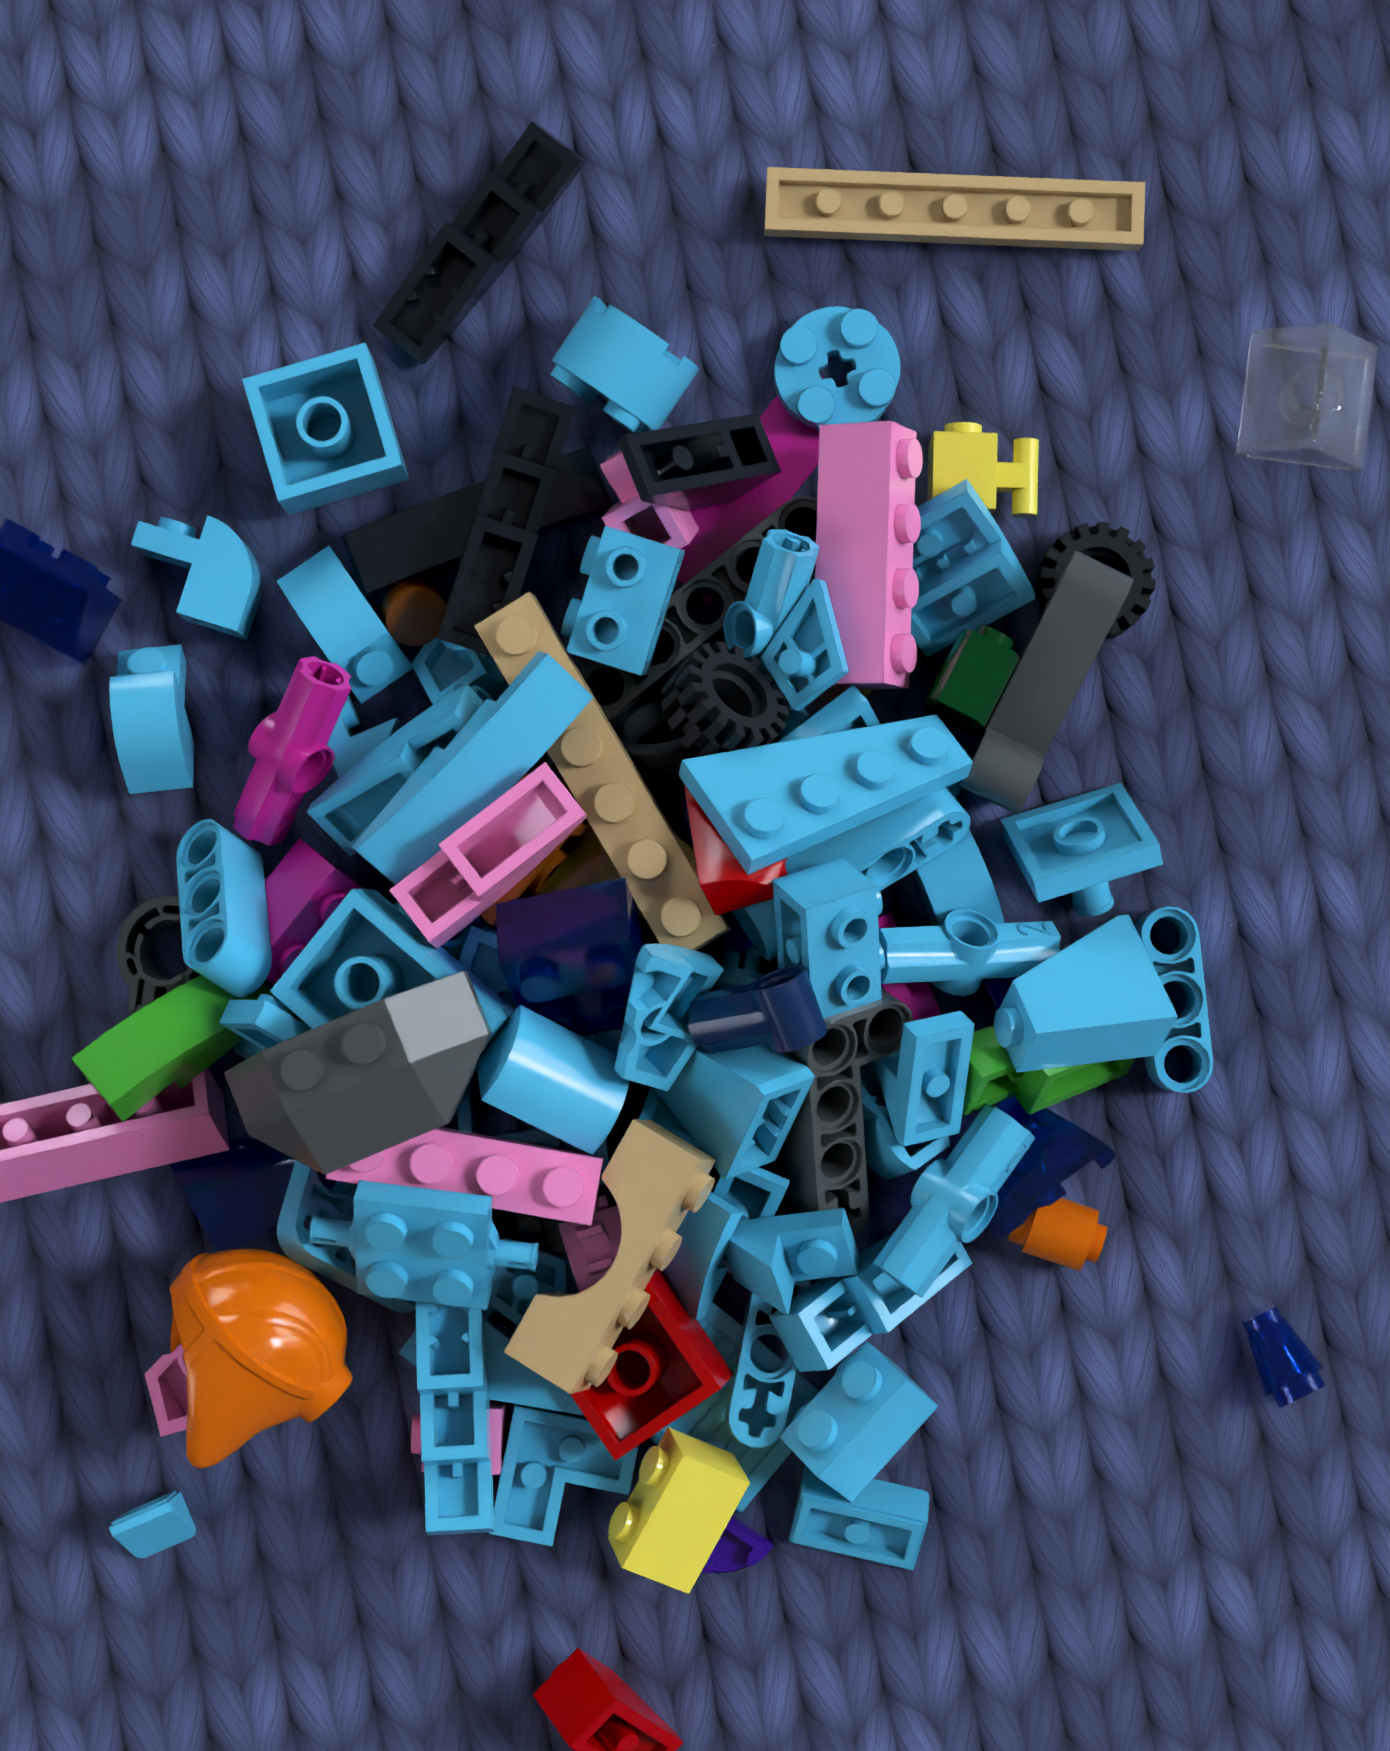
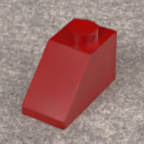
M577 1648L565 1661L560 1663L553 1670L551 1676L533 1694L565 1742L575 1751H676L684 1743L678 1734L612 1669L580 1648Z

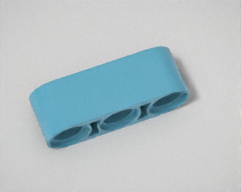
M204 819L197 822L186 832L177 848L176 863L183 958L185 964L234 997L243 998L260 988L269 974L272 963L263 860L259 852L213 819Z
M1166 906L1146 912L1136 921L1134 926L1162 984L1174 982L1184 990L1187 998L1186 1007L1177 1017L1157 1055L1144 1057L1148 1077L1155 1086L1165 1091L1190 1093L1204 1086L1208 1082L1213 1070V1054L1200 936L1196 921L1188 912L1179 907ZM1158 919H1167L1178 929L1180 935L1179 944L1171 954H1163L1157 951L1151 943L1150 930ZM1178 1045L1186 1048L1193 1059V1070L1190 1076L1180 1082L1172 1080L1166 1074L1164 1068V1059L1168 1051Z

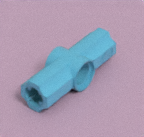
M786 529L767 531V535L761 543L745 601L734 602L728 608L724 620V638L727 648L730 650L736 645L744 649L743 659L747 661L754 655L762 662L757 669L763 675L768 673L769 670L760 657L808 588L820 549L809 537L794 534ZM775 681V683L772 685V688L778 689L779 686Z
M970 909L951 911L946 915L942 926L879 928V942L885 956V967L881 971V984L932 982L934 986L946 993L958 996L970 995L979 989L983 979L1019 977L1060 952L1061 936L1052 921L994 923L992 919L983 913Z
M986 1103L948 1158L935 1160L921 1174L911 1194V1210L894 1231L873 1264L904 1288L923 1298L960 1244L973 1241L989 1224L997 1208V1192L1035 1140L1032 1133L1008 1114Z

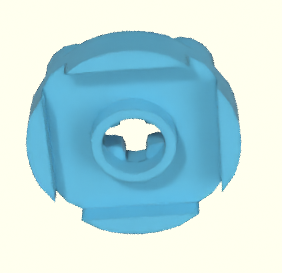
M840 306L821 308L804 315L783 334L774 364L776 392L787 413L797 421L803 422L806 426L817 429L816 432H819V425L876 422L893 400L900 378L899 353L889 332L878 323L876 317L869 311L861 308L850 309ZM839 356L842 362H851L854 370L847 374V385L836 387L832 378H821L819 370L827 367L828 357Z

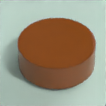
M411 579L395 585L386 594L382 602L381 615L390 635L397 642L407 646H420L431 642L437 637L446 603L439 590L433 584L420 579Z

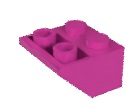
M301 838L297 840L265 880L272 953L271 969L266 980L273 985L277 983L351 889H366Z

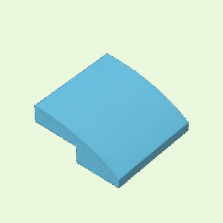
M968 479L918 506L921 530L918 540L913 543V569L918 577L919 596L916 605L911 609V634L924 655L929 657L953 644L961 630L970 629L976 631L979 624L986 626L1035 600V592L1007 539Z

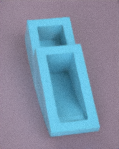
M467 683L405 724L370 751L310 804L307 813L349 856L355 854L356 851L351 847L436 746L445 749L484 701Z
M891 1234L859 1253L860 1261L857 1275L821 1278L791 1300L788 1315L783 1314L779 1310L770 1315L771 1322L799 1372L830 1370L872 1334L889 1333L972 1264L962 1243L923 1298L904 1288L873 1264L876 1257L891 1238Z

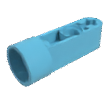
M945 787L788 857L786 870L789 875L844 857L862 874L872 878L879 891L955 846L968 831L971 821L970 816ZM774 899L733 910L732 912L760 955L767 961L776 958L777 942Z

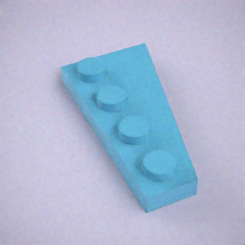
M936 714L684 759L681 761L679 777L747 875L968 778L973 761Z

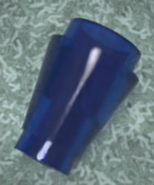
M1277 1306L1242 1323L1248 1333L1247 1338L1265 1396L1272 1394L1279 1408L1325 1386L1318 1372L1324 1367L1285 1317H1282Z

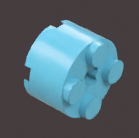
M594 296L551 361L556 366L550 375L558 380L562 386L590 405L594 403L599 395L607 401L603 411L611 416L612 420L629 432L638 433L661 428L699 371V368L687 357L683 356L682 359H679L667 351L670 344L614 306L609 304L607 307L600 298Z

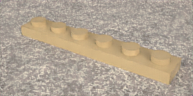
M767 167L764 236L1140 251L1144 243L1145 182Z
M531 592L524 594L474 626L508 685L514 681L534 655L541 651L548 653L594 696L570 654L566 652L567 649L537 598ZM593 697L547 751L577 803L586 813L588 822L659 943L697 951L730 931L731 928L723 914L715 916L699 885L695 866L597 700Z

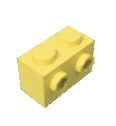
M667 1427L658 1446H652L645 1454L639 1469V1481L628 1501L621 1502L617 1506L610 1520L608 1539L621 1568L682 1592L690 1593L750 1484L749 1479L733 1453Z

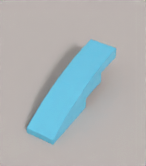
M538 651L496 702L486 699L445 749L436 746L351 848L396 885L442 850L438 845L511 789L553 745L594 696L548 653Z
M415 1301L417 1390L420 1394L421 1461L424 1464L426 1533L428 1536L494 1532L485 1310Z

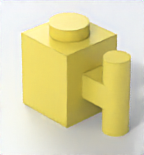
M954 422L945 424L944 431H934L929 442L927 501L968 479L991 515L996 510V493L1009 492L1012 493L1013 517H1036L1038 506L1039 440L1035 438L1014 439L1013 462H997L998 433L982 432V425L977 423Z

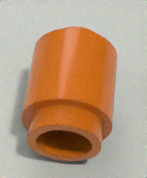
M1040 1191L1038 1196L1022 1192L1011 1222L1007 1240L1020 1244L1021 1252L1080 1271L1085 1260L1093 1263L1097 1262L1103 1248L1108 1227L1097 1223L1099 1218V1210L1044 1191Z

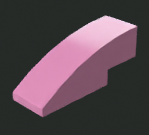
M544 762L438 845L442 850L389 891L428 942L439 949L531 872L568 837L587 815L547 763Z

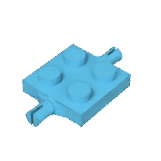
M359 1180L353 1198L354 1216L352 1221L314 1215L311 1222L310 1244L316 1243L349 1248L350 1254L356 1263V1292L362 1295L487 1310L492 1292V1275L495 1272L496 1266L535 1272L538 1261L539 1243L500 1239L499 1233L492 1221V1196Z

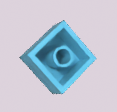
M366 342L242 379L277 500L288 515L410 480L377 368Z

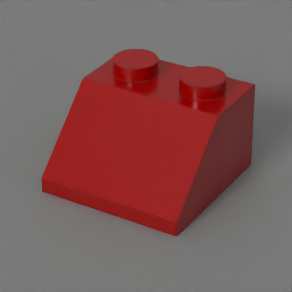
M659 1269L654 1271L644 1289L646 1293L650 1294V1299L640 1319L631 1329L624 1326L612 1347L618 1353V1356L606 1379L598 1387L591 1384L587 1390L570 1394L615 1461L719 1391L734 1375L699 1322L687 1313L664 1272Z

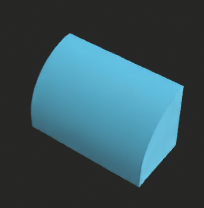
M522 1005L518 1006L476 1064L482 1101L591 1155H594L614 1126L625 1101L629 1080L623 1079L614 1070L617 1054Z

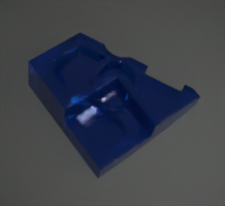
M1015 1096L1003 1100L998 1109L1029 1130L1035 1137V1140L998 1190L997 1208L989 1224L983 1230L1000 1239L1024 1224L1033 1211L1040 1207L1050 1206L1066 1195L1067 1192L1061 1184L1065 1179L1093 1160L1103 1169L1116 1156L1109 1145L1047 1108L1028 1115Z
M257 1139L229 1140L228 1151L171 1163L170 1166L200 1223L218 1252L239 1249L278 1224L295 1159ZM317 1171L322 1184L327 1188L333 1189L336 1182L326 1179L327 1174L324 1175Z

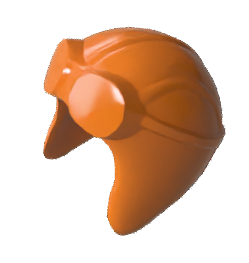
M230 1249L197 1255L186 1263L171 1283L169 1289L172 1300L170 1351L172 1353L182 1344L187 1370L188 1396L186 1456L193 1467L203 1469L216 1465L237 1451L257 1433L275 1425L299 1417L308 1424L312 1423L325 1413L350 1386L353 1377L345 1364L347 1328L343 1313L332 1294L307 1267L287 1256L266 1250Z

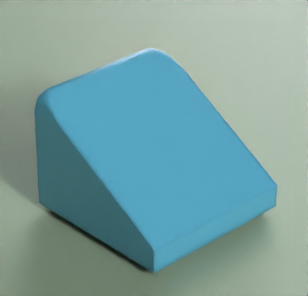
M176 1490L122 1513L111 1522L112 1525L109 1527L112 1537L137 1558L151 1556L188 1540L196 1534V1527L181 1491L177 1493Z

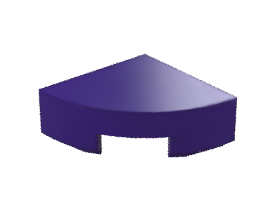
M732 1515L701 1572L727 1573L750 1567L758 1563L769 1553L774 1546L773 1542Z

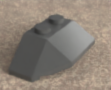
M465 970L384 998L264 1049L224 1072V1075L248 1135L325 1175L449 1124L492 1031L469 974Z

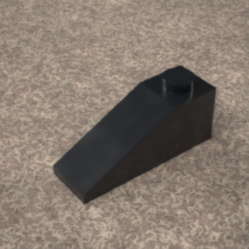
M758 413L626 434L617 440L641 501L693 510L730 503L781 472Z

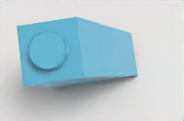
M1128 914L1114 917L1013 980L1000 1008L996 1011L994 1031L998 1043L1003 1048H1006L1016 1073L1156 1056L1178 1016Z
M769 1044L708 1054L705 1048L698 1045L668 1091L654 1089L703 1152L717 1159L713 1166L722 1178L727 1180L776 1160L815 1075L807 1066L787 1054L772 1052Z

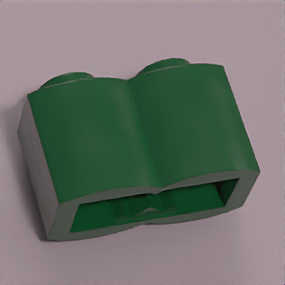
M981 624L978 625L976 631L970 629L961 630L921 706V710L928 716L937 714L944 724L965 735L977 736L979 731L984 729L1019 660V656L1010 649L1013 640L1005 634Z

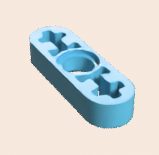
M810 1280L794 1282V1288H797V1295L811 1286ZM750 1290L733 1370L734 1375L732 1376L725 1411V1424L729 1434L736 1442L747 1447L760 1448L777 1441L785 1429L797 1367L786 1347L785 1361L775 1372H762L752 1363L750 1349L753 1342L759 1336L765 1334L773 1335L782 1343L783 1341L773 1324H755L757 1312L766 1317L770 1316L773 1306ZM745 1375L760 1383L780 1382L778 1396L770 1391L765 1392L762 1408L763 1412L772 1415V1424L770 1427H760L756 1437L748 1435V1424L739 1421L740 1409L752 1408L757 1390L743 1389Z

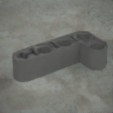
M1076 550L1073 552L969 756L973 764L968 778L960 781V787L1018 815L1038 778L1044 762V756L1130 591L1134 578Z
M881 988L882 999L824 1018L828 1032L818 1041L797 1050L783 1052L807 1066L815 1075L782 1145L784 1178L790 1180L785 1192L788 1209L793 1214L845 1208L854 1238L863 1230L869 1214L860 1066L898 1051L901 1046L903 1023L914 1021L908 1006L883 988Z

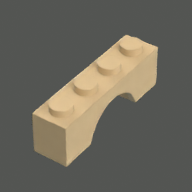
M633 1119L601 1176V1179L617 1203L621 1218V1241L613 1264L596 1284L580 1293L553 1291L536 1294L504 1353L569 1394L587 1390L591 1384L595 1387L600 1386L616 1362L618 1353L612 1347L624 1326L631 1329L647 1307L650 1294L646 1293L644 1289L656 1268L663 1271L676 1255L682 1242V1236L676 1232L688 1210L693 1213L697 1212L709 1196L715 1179L708 1174L717 1159L651 1120Z

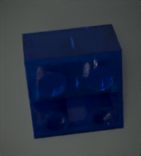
M6 518L0 528V620L86 666L121 602L118 596L106 588L111 578L98 571V568L65 549H62L57 559L52 557L55 551L53 546L42 541L41 537Z
M626 878L496 904L498 965L516 1007L518 1008L519 1005H522L580 1036L611 1030H622L637 955L642 946L646 945L641 919Z

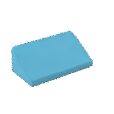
M805 1466L788 1542L914 1570L928 1523L930 1495L921 1489L872 1479L851 1502L820 1480Z

